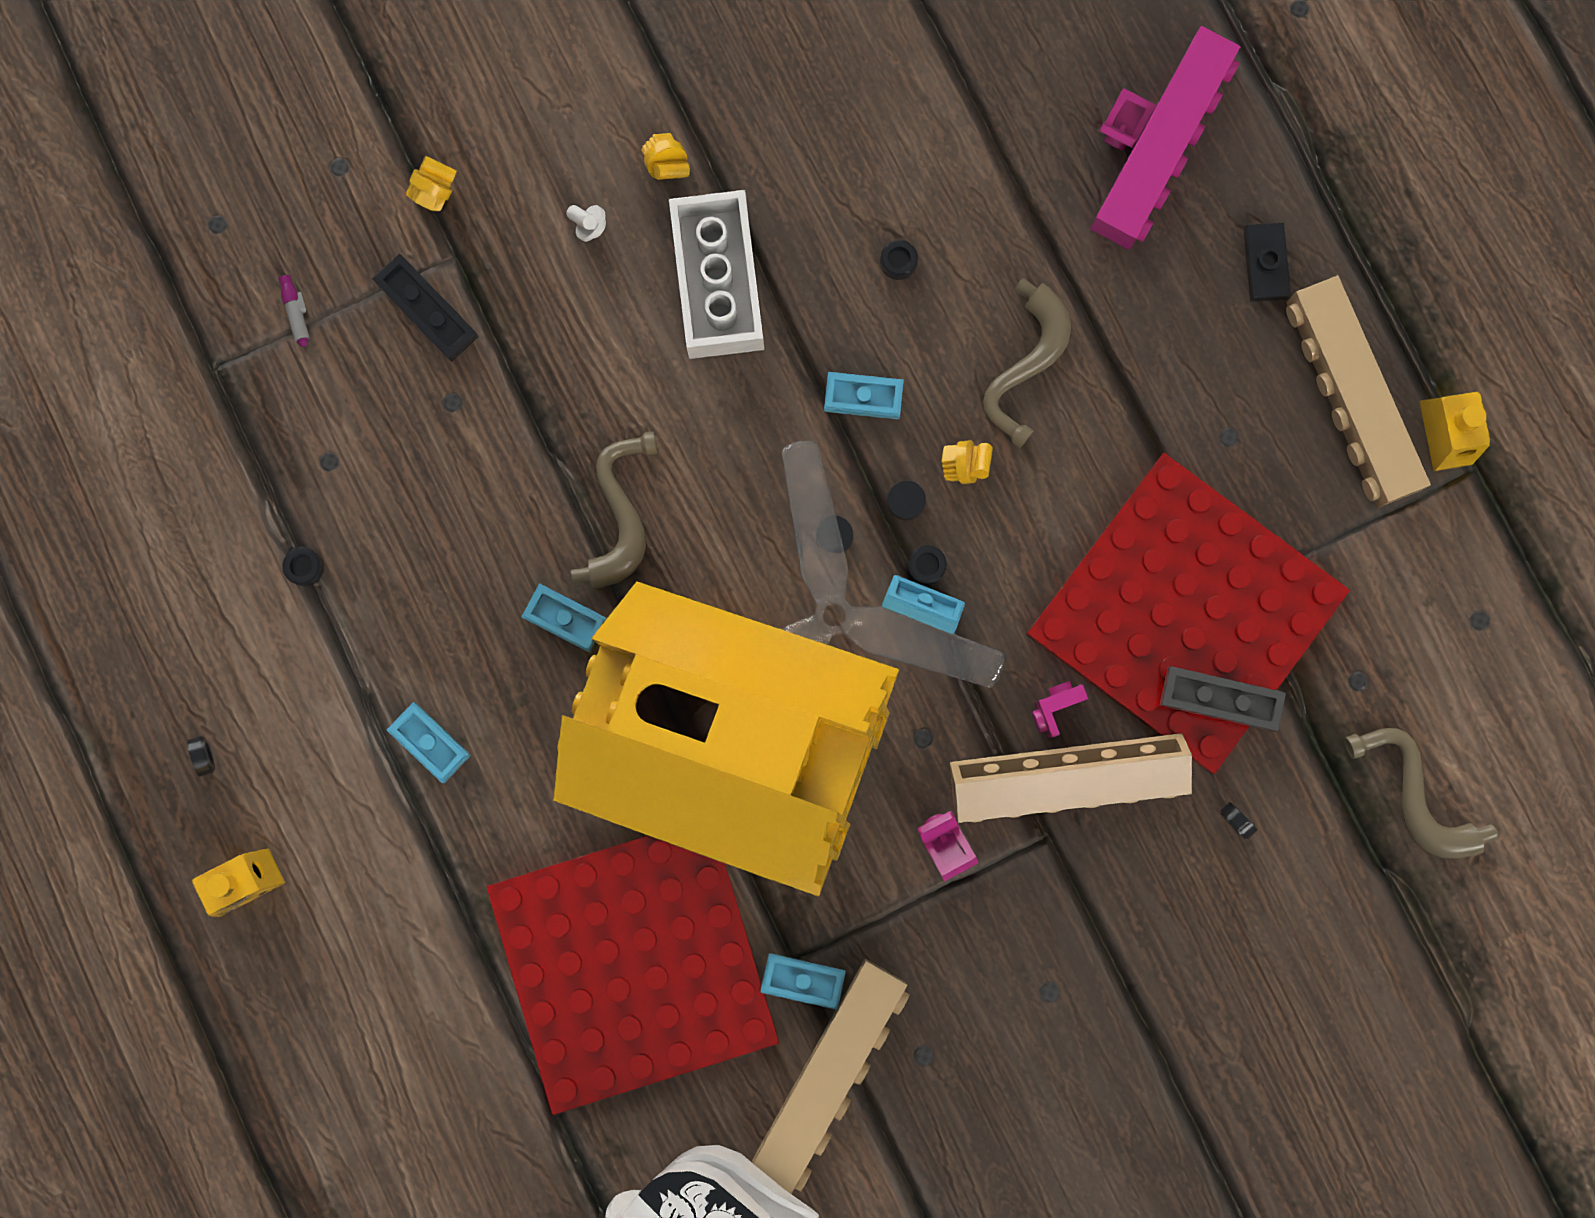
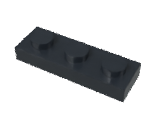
M400 253L372 278L383 292L451 362L479 338L478 334Z

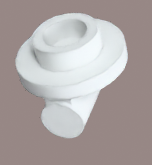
M572 205L567 210V217L577 223L576 235L582 241L587 242L597 238L604 231L606 226L605 211L598 205H593L586 211L576 205Z

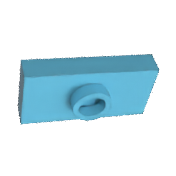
M828 372L824 412L899 419L904 380Z
M897 575L893 576L882 603L884 608L953 635L965 602Z
M540 583L521 616L523 619L589 653L592 652L596 644L591 638L607 619Z
M413 702L387 729L405 749L444 784L471 756L416 702Z
M769 953L760 992L838 1010L846 970Z

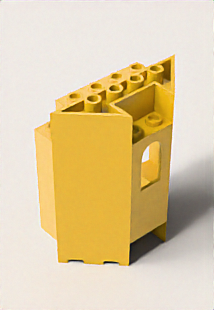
M637 581L591 638L600 645L598 654L592 655L586 668L588 680L583 692H578L573 701L571 710L572 714H574L573 718L564 715L561 718L553 801L819 897L832 860H838L850 827L847 817L871 749H877L890 713L887 704L900 669ZM659 684L719 704L705 743L643 721L636 709L639 694L646 687Z

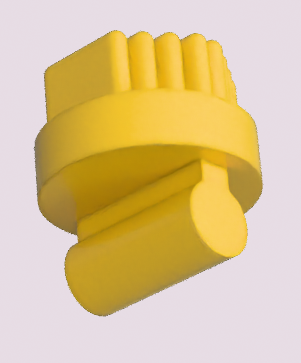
M671 133L653 134V137L649 138V141H646V144L642 146L641 151L645 156L644 164L653 178L663 180L689 177L690 167L687 163V154L681 143L674 140Z
M425 156L420 169H415L410 177V185L406 196L431 211H441L445 200L449 199L453 191L450 185L454 180L457 170Z
M972 440L959 441L957 445L944 446L941 462L943 463L945 480L970 484L975 483L977 478H987L990 471L993 447L988 443H981L975 446Z

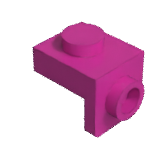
M1123 88L1100 129L1102 133L1106 134L1104 141L1124 151L1126 145L1134 148L1157 105Z
M1070 681L1054 686L1048 689L1050 697L1034 703L1037 710L1032 711V717L1039 733L1045 732L1048 739L1060 735L1052 713L1087 700L1088 697L1083 684L1072 688Z
M952 811L931 816L924 822L923 826L917 829L925 849L944 882L978 864L977 857L960 830Z

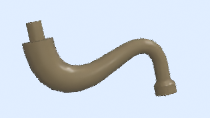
M1024 278L1019 281L1014 290L1028 300L1024 308L1039 321L1042 328L1041 338L1032 352L991 382L985 391L983 399L984 412L990 421L1009 435L1012 443L1020 449L1034 430L1026 424L1019 425L1003 413L999 407V399L1010 388L1050 367L1063 354L1069 344L1072 331L1070 314L1061 298L1045 283H1041L1036 288Z
M654 431L643 433L640 438L615 442L605 447L598 456L596 464L597 479L618 523L619 538L617 545L611 552L604 556L588 559L589 567L571 570L573 585L591 582L593 590L619 583L632 575L642 562L646 549V534L643 523L633 504L615 479L612 464L615 459L624 455L642 452L646 455L658 454Z
M1384 728L1362 736L1353 734L1344 738L1345 748L1352 759L1364 756L1365 752L1369 749L1388 743L1395 744L1400 748L1403 757L1402 813L1406 828L1412 839L1425 852L1439 858L1461 859L1482 854L1484 852V843L1498 839L1497 830L1492 824L1477 829L1472 823L1456 827H1446L1435 821L1426 804L1420 751L1415 740L1407 732L1397 728Z

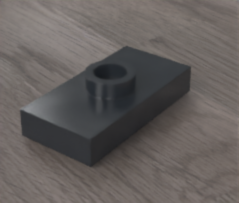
M1284 223L1246 225L1244 228L1250 302L1288 300L1291 296Z

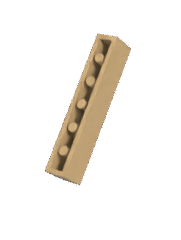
M1337 275L1296 291L1286 302L1288 305L1286 308L1288 319L1293 327L1298 328L1303 339L1301 346L1304 356L1309 362H1313L1318 373L1316 380L1320 392L1323 396H1328L1333 408V422L1339 431H1343L1349 444L1347 445L1348 456L1353 465L1358 466L1364 478L1362 487L1366 497L1370 501H1374L1376 508H1379L1431 485L1339 276Z
M1182 733L950 762L952 798L958 823L981 822L986 819L1002 817L1016 818L1026 814L1056 813L1066 809L1095 808L1100 805L1123 802L1135 803L1139 800L1174 798L1179 795L1192 794V754Z
M867 959L863 960L839 1003L838 1010H835L751 1161L790 1194H792L794 1189L802 1191L812 1172L807 1165L814 1153L821 1156L831 1138V1134L826 1132L834 1118L840 1121L851 1102V1099L846 1097L853 1083L860 1085L871 1066L870 1063L866 1062L867 1057L873 1047L880 1050L890 1032V1029L885 1026L892 1012L897 1015L900 1014L910 995L905 992L907 987L905 981Z

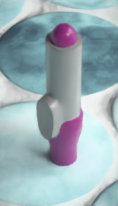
M283 275L278 278L281 286L282 302L287 312L295 342L301 347H305L310 337L303 316L306 313L301 292H297L291 276Z

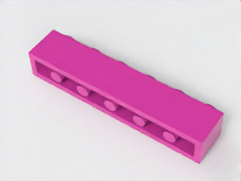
M1200 26L1090 230L1128 250L1131 249L1136 239L1141 242L1144 241L1154 223L1148 219L1153 207L1161 210L1171 192V189L1165 187L1171 175L1175 178L1179 177L1188 160V157L1182 155L1188 144L1195 147L1206 127L1200 123L1205 112L1213 114L1223 96L1222 93L1217 91L1222 80L1229 83L1240 64L1234 58L1241 46Z

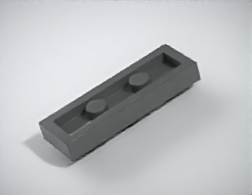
M1170 666L1167 667L1160 706L1276 732L1279 730L1286 693Z

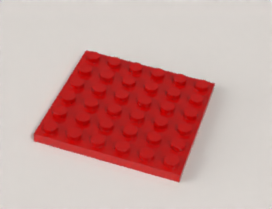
M1163 453L1026 635L1158 735L1165 736L1182 733L1192 754V760L1210 774H1215L1250 726L1160 706L1167 667L1172 666L1277 690L1347 596L1350 589L1166 453Z
M645 836L486 886L552 1115L779 1044V1038L765 993L760 992L762 982L725 863L659 839Z

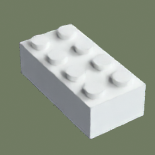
M745 190L669 199L689 359L764 350Z

